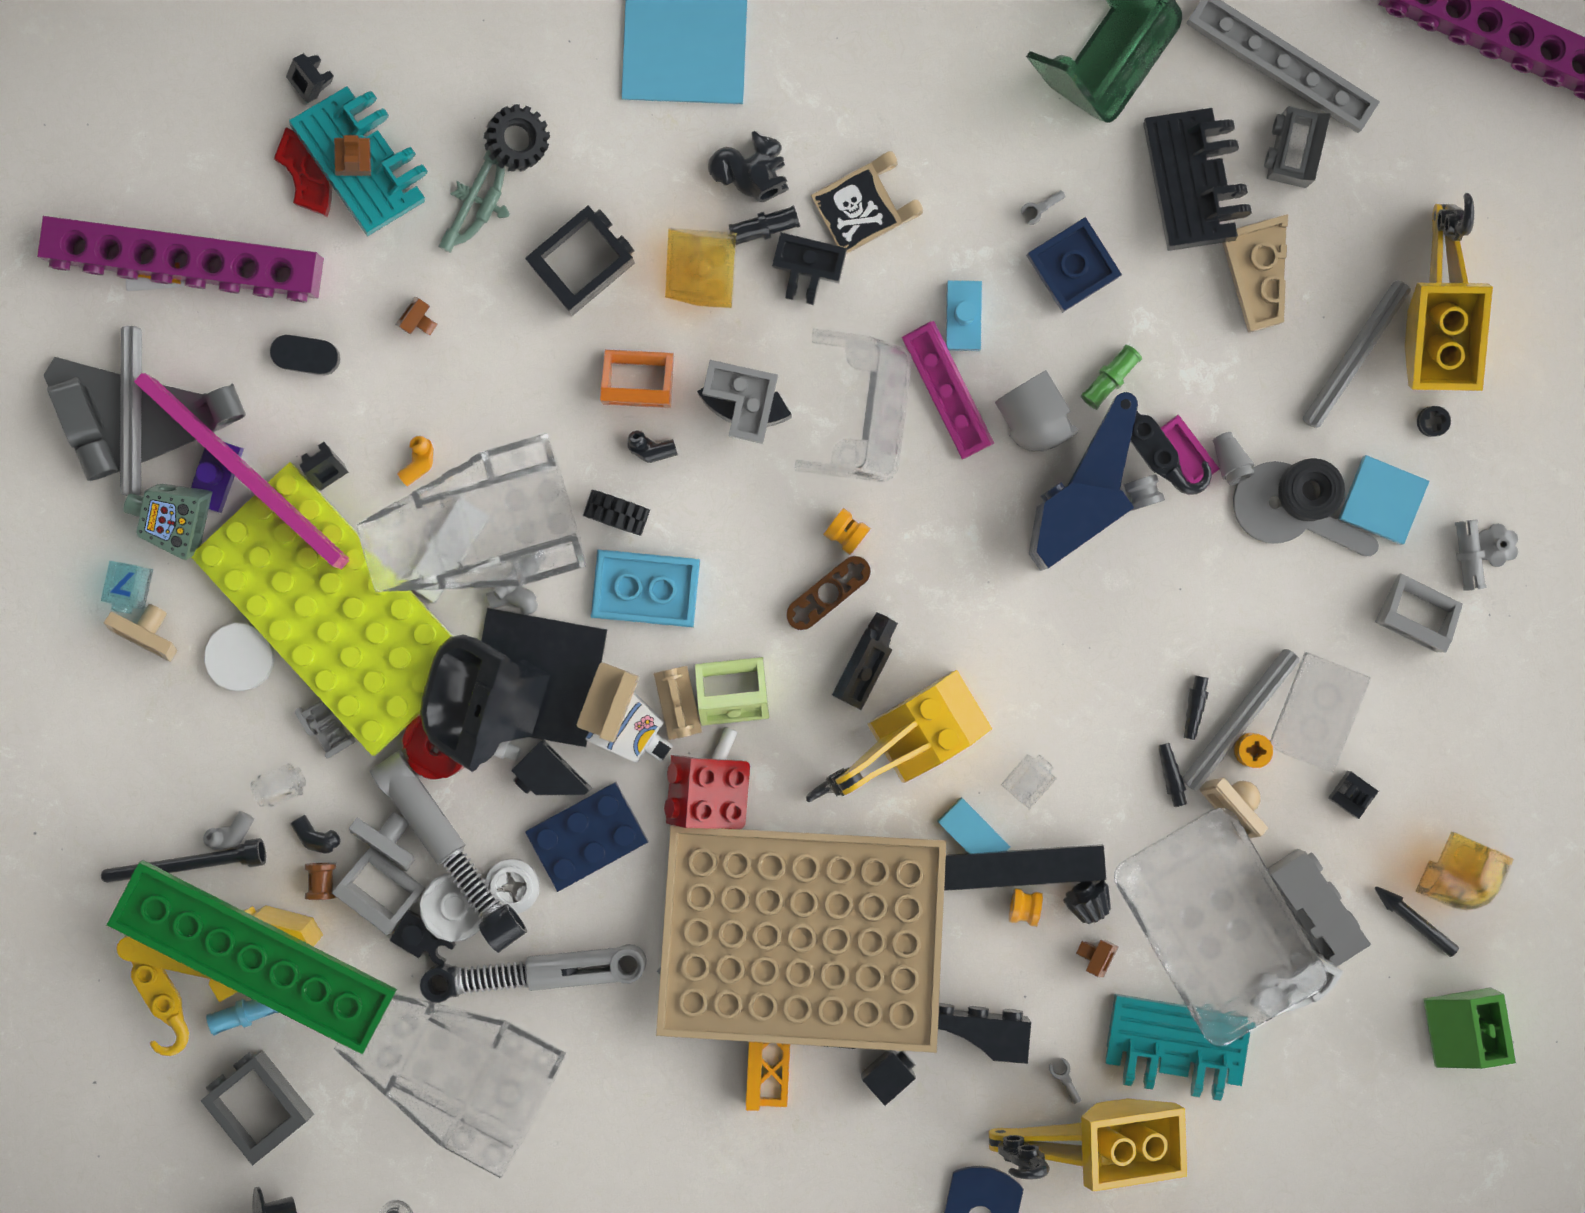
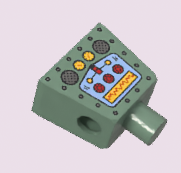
M157 484L146 489L144 497L130 493L125 500L123 510L127 514L139 517L136 531L138 537L181 559L187 560L194 556L195 550L201 546L212 491L169 484Z

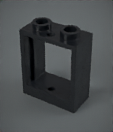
M589 205L525 258L572 316L635 264L631 256L635 251L622 235L616 238L609 230L613 224L600 209L594 212ZM590 222L617 253L619 258L574 295L544 259L586 223Z

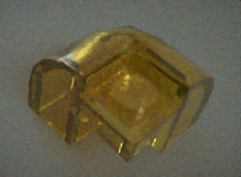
M1451 831L1438 862L1429 860L1416 892L1455 909L1464 911L1479 909L1491 903L1500 892L1514 859L1493 848L1484 846Z

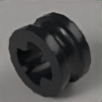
M1440 406L1427 407L1417 417L1419 431L1428 437L1445 434L1451 425L1449 412ZM1430 412H1436L1434 416H1440L1442 419V423L1437 424V431H1432L1433 426H1426L1425 420L1431 418Z

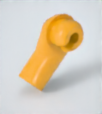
M416 436L410 441L409 447L412 448V462L397 473L407 487L432 468L434 448L431 441L424 436Z

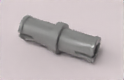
M1467 520L1468 535L1466 522H1455L1459 553H1456L1458 561L1461 560L1464 591L1475 590L1473 576L1475 588H1487L1482 563L1485 551L1480 548L1478 520Z

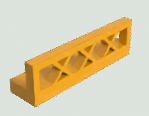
M749 1042L746 1092L747 1111H759L760 1106L787 1107L790 1044L776 1043L783 1050V1058L771 1067L762 1057L763 1049L770 1043ZM763 1065L768 1072L761 1077ZM781 1066L782 1078L775 1072ZM771 1075L781 1084V1098L760 1097L761 1084Z

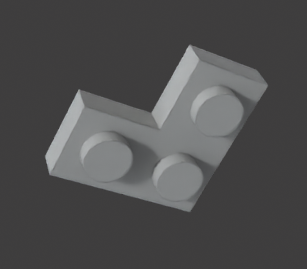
M710 360L702 394L736 402L729 437L763 444L778 375Z

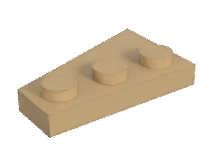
M1288 214L1237 228L1238 237L1236 241L1222 243L1248 333L1284 322L1286 288L1284 275L1285 259L1287 258L1286 227L1288 226Z

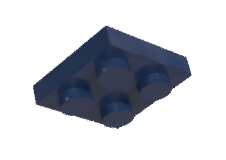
M1086 217L1026 255L1062 313L1122 276V273Z

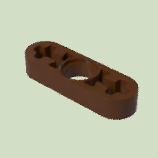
M851 556L845 559L790 604L787 609L789 624L797 630L811 628L868 581L871 573L868 562L859 556ZM849 563L855 566L858 564L863 565L864 569L861 571L863 578L860 581L855 577L849 580L846 585L851 587V589L845 593L841 583L832 576L839 572L840 577H844L849 572L847 567ZM831 583L837 587L839 595L833 603H824L820 600L818 591L823 584ZM812 594L815 602L825 610L818 614L815 608L808 615L809 623L805 624L802 621L795 623L793 617L796 613L793 609L798 605L802 609L806 608L811 604L810 601L806 600V597Z

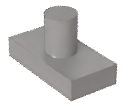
M393 812L379 832L358 817L349 827L351 834L405 871H408L415 861L413 855L396 844L409 826L406 819Z

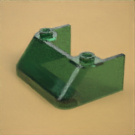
M1106 0L1111 9L1075 61L1065 55H1059L1051 59L1029 51L1026 57L1049 87L1094 118L1110 123L1117 119L1179 30L1182 22V11L1175 0Z

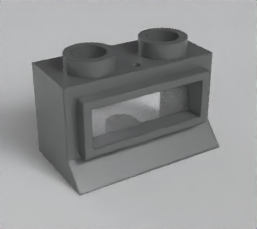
M1288 106L1282 114H1277L1272 128V134L1277 135L1274 148L1269 147L1264 162V167L1269 168L1268 180L1307 188L1315 181L1331 113H1316Z

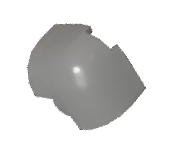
M1047 370L1021 384L995 402L1012 431L1009 436L1018 446L1029 451L1043 452L1055 448L1078 433L1076 426H1072L1067 418V414L1071 411Z

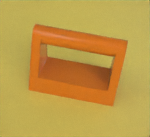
M605 349L600 396L602 404L671 408L674 353ZM612 363L665 366L663 390L611 388Z

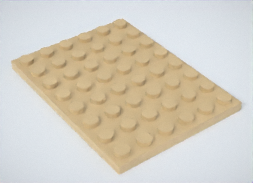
M671 826L656 1036L937 1053L946 841Z

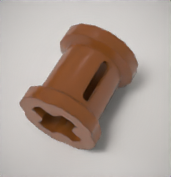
M336 863L305 864V870L308 871V892L305 893V899L326 900L336 898L332 894L333 870L336 869Z

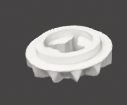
M506 859L497 863L490 869L484 884H488V890L492 889L490 893L495 894V900L499 899L503 906L506 904L510 905L517 914L529 909L539 895V878L533 867L521 860ZM508 872H510L515 882H526L525 885L517 890V901H515L510 891L498 890V888H502L503 885L508 883Z

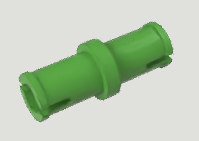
M1125 345L1108 366L1104 365L1099 370L1100 375L1081 394L1083 401L1097 410L1115 388L1119 389L1124 384L1123 379L1142 360L1139 352L1130 345Z

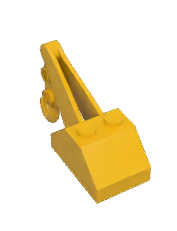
M267 905L258 910H255L254 906L244 910V912L313 947L323 936L316 921L310 916ZM128 936L123 937L117 944V953L120 958L133 964L131 979L149 1010L155 1017L170 1026L176 1035L175 1043L169 1047H163L154 1040L150 1042L151 1048L162 1056H172L180 1053L186 1047L189 1039V1030L183 1016L181 996L165 969L210 979L208 985L219 1002L237 993V991Z

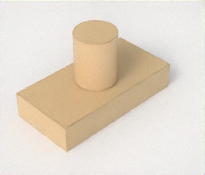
M148 604L137 624L112 611L104 621V624L111 632L169 662L172 661L178 651L172 642L155 634L167 613L152 604Z

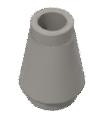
M1232 432L1223 433L1212 440L1215 445L1214 448L1222 479H1227L1229 485L1241 483L1255 474L1252 469L1254 463L1236 438L1233 437Z

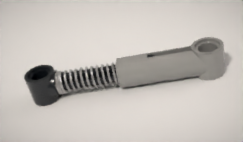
M397 750L370 770L373 779L379 788L392 799L436 864H443L444 868L448 867L446 872H451V878L455 877L453 882H458V888L462 887L460 892H465L464 898L469 897L468 903L472 902L471 908L476 907L475 913H478V918L482 921L478 926L483 937L493 950L498 953L527 933L526 926L510 905L506 904L503 906L499 899L495 900V894L490 893L492 889L488 890V884L483 883L485 879L480 878L481 873L477 874L476 871L478 869L473 868L474 863H469L471 858L467 859V853H462L465 843L418 778L419 775L410 767L407 761L408 757L401 750Z
M627 944L617 948L529 956L525 964L520 961L518 965L516 962L513 965L508 962L507 966L504 963L498 966L496 963L495 967H492L490 964L489 968H486V965L480 968L478 965L477 969L471 966V969L468 970L467 967L458 968L449 964H437L423 975L420 981V990L427 1000L440 1003L450 997H459L460 994H466L467 991L472 994L473 991L478 993L480 990L485 992L487 989L490 992L492 988L494 991H497L498 987L500 990H503L504 987L509 990L510 986L513 989L516 986L520 989L524 986L525 988L529 987L530 991L615 982L629 984L637 981L642 976L647 959L640 947ZM626 955L634 957L638 964L637 969L632 972L624 971L619 964L620 958ZM610 964V967L578 970L580 967ZM434 975L445 977L448 982L447 990L439 991L435 989L432 984V977Z

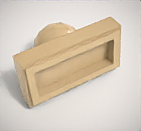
M1223 777L1206 781L1199 789L1241 839L1261 837L1268 830V827L1254 812L1258 808L1261 799L1260 792L1253 783L1237 781L1230 785Z

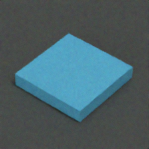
M1365 455L1362 457L1338 520L1403 545L1429 480Z

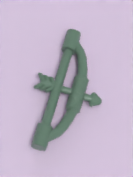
M487 150L483 158L485 161L471 189L469 186L456 181L458 189L450 193L452 196L465 201L451 228L447 229L438 246L451 253L455 245L471 239L484 223L488 222L493 211L498 213V218H506L510 215L505 205L497 206V202L502 195L501 189L504 181L505 166L500 168L497 166L499 162L496 159L493 161L490 159V150ZM496 164L493 187L489 188L483 199L477 196L491 166ZM473 202L480 204L481 206L475 216L476 220L460 235L458 232Z

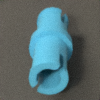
M241 999L235 1002V1006L207 1014L206 1019L211 1034L215 1036L218 1033L240 1025L244 1028L251 1026L252 1021L279 1012L253 999L249 1001Z

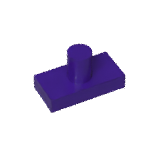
M226 443L236 454L242 457L243 448ZM204 448L191 488L212 491L209 509L222 513L235 475Z

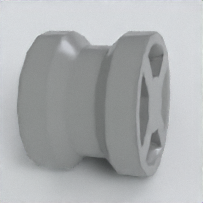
M1157 474L1124 484L1125 491L1130 493L1132 498L1131 503L1134 506L1132 511L1165 500L1163 493L1159 492L1157 488L1159 481Z

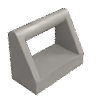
M1400 573L1375 623L1434 652L1446 653L1453 640L1463 604ZM1403 590L1448 611L1438 633L1396 613Z
M370 847L343 878L332 894L384 934L388 935L394 931L406 912L410 910L423 893L425 887L374 848ZM368 862L411 894L395 914L353 883Z

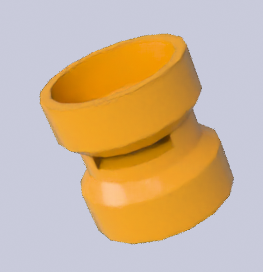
M843 508L823 535L831 541L836 540L842 545V550L851 555L871 528L863 522L857 523L852 519V514Z

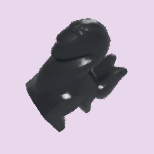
M753 131L752 141L756 151L754 155L745 159L738 150L732 147H723L717 150L709 159L708 171L716 182H721L725 186L733 183L741 193L754 197L758 202H766L789 189L786 184V177L777 176L776 174L777 170L785 166L784 158L782 156L777 157L781 153L782 145L776 139L761 136L756 131Z

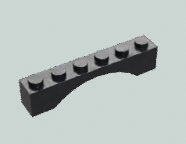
M939 1003L938 1030H944L965 1038L980 1048L993 1061L1028 1064L1031 1021L1028 1016H1023V1011L1003 1009L1002 1014L989 1013L988 1008L980 1006H969L968 1011L954 1010V1005Z

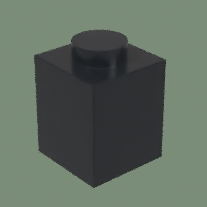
M886 1050L861 1073V1078L883 1105L886 1106L916 1079L915 1073L912 1070L916 1065L904 1051L897 1053L895 1050Z

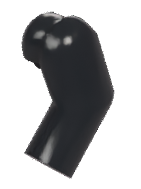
M639 430L631 432L627 438L628 448L631 453L647 463L678 455L673 439L656 444Z
M306 815L290 823L300 841L308 850L327 854L333 852V848L338 847L340 844V837L336 831L329 830L325 834L315 831Z

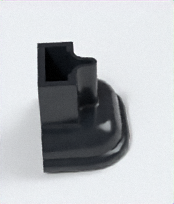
M464 634L450 637L439 646L431 664L421 701L420 715L423 729L429 741L440 752L473 772L477 770L480 764L485 763L495 754L500 743L532 737L550 674L526 660L512 662L509 657L477 638Z

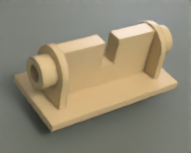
M683 666L654 673L668 739L683 738L702 733L688 667Z

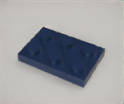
M617 782L525 831L557 892L649 842Z

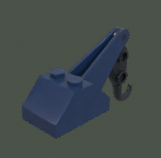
M1123 392L1113 399L1068 485L1065 487L1060 482L1040 496L1044 502L1036 508L1029 555L1040 571L1052 567L1134 508L1124 492L1120 490L1130 441L1148 467L1154 473L1171 482L1181 493L1195 495L1203 492L1209 486L1212 473L1208 462L1204 461L1201 464L1204 471L1202 479L1197 483L1188 482L1182 475L1177 450L1152 417L1138 413V401L1132 393Z

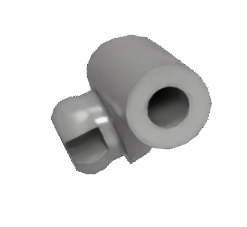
M523 586L514 589L501 600L494 595L493 591L486 593L492 609L511 603L520 608L522 614L529 615L538 608L535 594Z

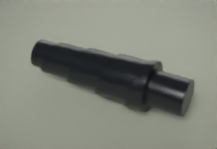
M1195 675L1193 689L1189 688L1184 738L1195 740L1209 694L1206 691L1209 679L1207 677Z
M1170 743L1161 744L1158 749L1167 794L1171 795L1174 807L1186 805L1187 801L1184 791L1187 789L1182 775H1180Z

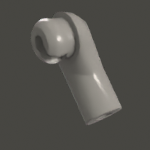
M239 811L231 826L207 830L203 837L204 843L213 850L237 847L245 837L254 818L245 812Z

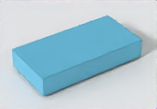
M962 797L938 820V823L969 854L1007 851L1010 848Z

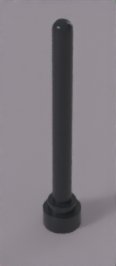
M257 838L246 840L244 844L239 845L238 849L148 863L168 873L240 862L242 865H248V867L265 865L266 850L263 840ZM138 864L105 869L101 873V879L106 883L131 879Z

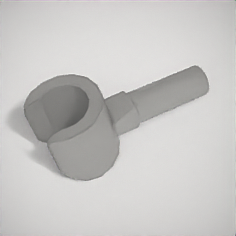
M1060 190L1038 204L1027 203L1022 207L1021 214L1029 208L1036 209L1038 212L1037 217L1027 222L1030 225H1034L1040 221L1041 213L1064 199L1065 194Z
M1061 1058L1066 1065V1070L1063 1074H1056L1050 1063V1073L1055 1078L1060 1079L1073 1104L1080 1102L1081 1098L1069 1076L1070 1064L1068 1061Z

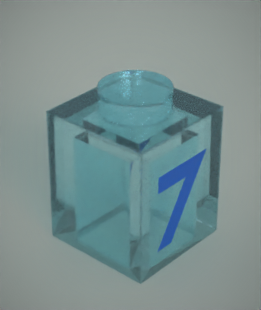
M109 561L101 601L112 603L111 610L132 614L133 608L145 609L153 569L118 561Z

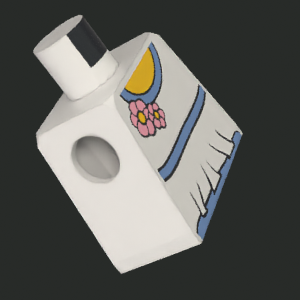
M635 692L631 698L616 741L613 743L591 732L585 738L587 741L635 763L639 761L645 751L662 762L673 747L671 743L657 734L665 721Z

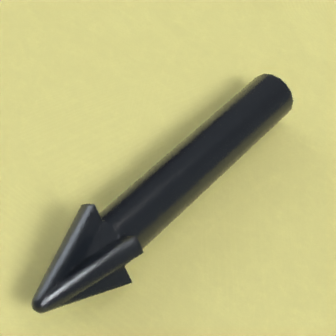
M1375 887V891L1387 910L1397 913L1449 957L1457 953L1459 946L1402 901L1404 897L1383 888Z

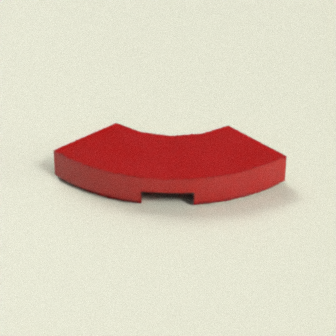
M286 127L274 160L286 167L293 177L295 186L293 203L328 217L332 201V185L295 132Z

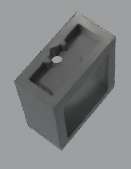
M261 1051L255 1057L250 1052L233 1065L236 1070L233 1075L226 1079L222 1074L206 1087L210 1093L201 1100L252 1166L314 1115L264 1051ZM253 1069L290 1114L289 1118L257 1144L219 1098V1096Z

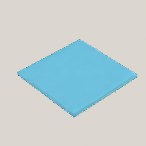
M626 0L622 100L743 104L747 0Z

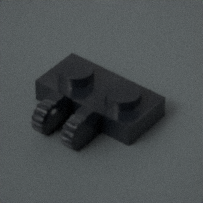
M780 232L772 266L776 269L791 272L785 298L793 300L794 296H796L799 274L811 277L805 298L807 304L814 305L820 279L839 284L847 248Z

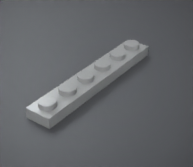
M1201 0L1186 23L1325 113H1331V117L1356 133L1362 131L1380 103L1374 97L1222 0Z

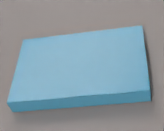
M597 550L591 618L694 628L700 559Z

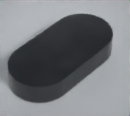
M282 335L273 341L270 348L272 361L285 370L325 376L332 374L340 364L338 349L325 340Z

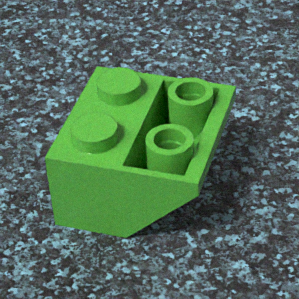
M1489 987L1423 998L1436 1068L1483 1069L1516 1063L1504 993Z

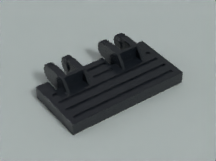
M1213 108L1145 118L1143 125L1167 250L1172 251L1236 241L1238 234L1235 222L1220 224L1219 222L1248 217L1252 214L1251 206L1249 204L1220 207L1219 201L1236 199L1248 193L1247 186L1242 183L1228 185L1223 158L1207 160V158L1238 151V141L1236 139L1207 143L1206 137L1234 131V120L1215 121Z

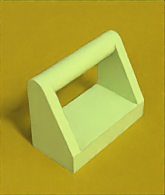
M763 657L695 664L698 711L701 726L769 719ZM755 671L758 673L759 691L705 697L703 677Z

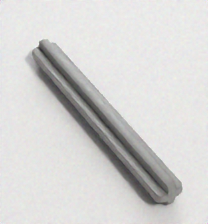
M1397 280L1391 285L1303 416L1304 422L1314 428L1322 425L1411 292V288L1407 284Z
M123 326L121 328L120 493L128 496L130 493L141 494L142 389L134 381L142 373V330L137 326Z
M1284 649L1189 768L1182 777L1183 782L1188 787L1198 790L1292 672L1300 661V658L1294 652Z

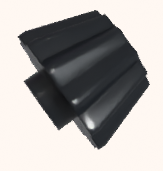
M1105 880L1080 882L1071 891L1067 892V897L1063 899L1067 908L1082 923H1096L1104 919L1111 910L1109 886Z

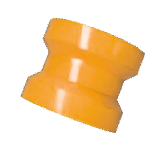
M1246 733L1239 737L1233 747L1237 761L1251 768L1266 766L1273 756V746L1270 740L1260 734Z
M1014 888L1009 908V922L1026 921L1030 926L1037 927L1042 910L1043 894L1040 892L1026 894L1022 889Z

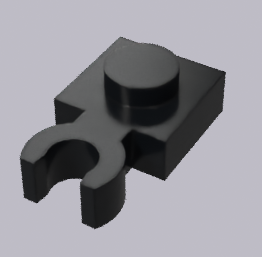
M411 910L406 912L389 940L417 958H420L423 952L427 951L431 960L438 965H444L447 961L438 954V947L446 946L452 950L456 946L455 942L435 937L427 930L421 916Z

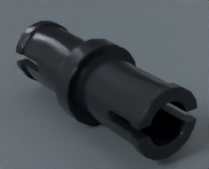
M794 205L766 215L763 211L757 213L758 217L729 224V230L735 246L761 237L767 240L772 238L771 234L800 227Z

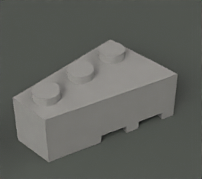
M1297 849L1265 869L1264 872L1318 957L1334 967H1338L1369 947L1371 943L1360 929L1356 918L1350 911H1347L1340 901L1342 897L1336 887L1330 881L1327 882L1320 871L1323 870V867L1312 852L1307 854L1305 851Z

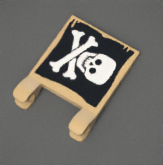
M892 151L884 153L871 163L811 195L837 246L847 248V254L903 223L919 217L923 213V207L918 200H913L896 210L878 175L888 172L898 165L897 158Z

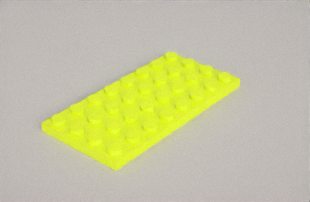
M289 462L268 483L349 557L348 560L350 561L342 570L329 564L256 495L247 501L195 550L194 556L191 558L372 756H376L420 714L422 696L433 658L439 646L453 636L293 463Z

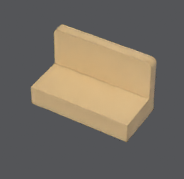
M600 663L578 719L577 727L600 736L599 738L613 743L616 741L640 676L606 663Z

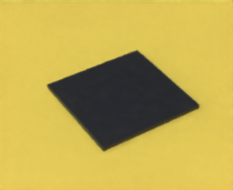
M487 608L481 641L509 657L512 662L526 660L550 674L531 738L587 747V740L585 738L588 736L589 731L578 728L577 722L599 664L602 663L608 630Z

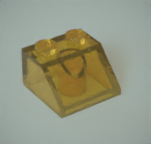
M669 228L665 297L696 306L732 308L734 301L737 233Z

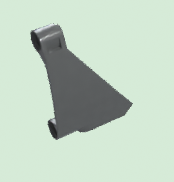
M54 357L43 376L48 385L47 390L71 447L75 449L87 481L101 479L120 472L121 374ZM233 383L230 386L216 389L208 394H199L163 385L213 432L246 416ZM142 390L141 463L196 440Z

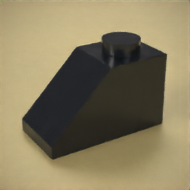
M545 740L540 741L511 770L516 775L513 781L526 794L532 791L535 795H585L592 789Z

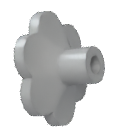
M1499 523L1493 524L1489 530L1480 531V548L1485 551V557L1482 560H1488L1492 566L1500 567L1504 565L1506 560H1513L1517 557L1518 549L1515 545L1518 542V536L1514 531L1507 530L1504 525Z

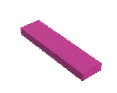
M930 321L903 336L904 344L962 460L995 444L935 322Z

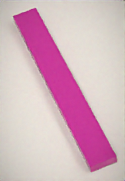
M141 373L134 382L329 564L341 570L350 561L348 556L157 379L146 373Z

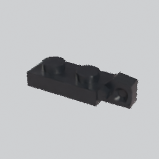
M876 612L857 644L832 696L860 710L863 709L893 650L889 648L890 638L898 625L896 621Z

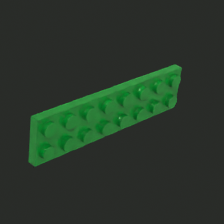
M144 860L138 863L107 923V926L362 1055L397 991L396 988Z

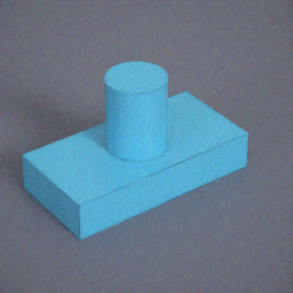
M947 281L946 346L949 351L981 350L982 281Z

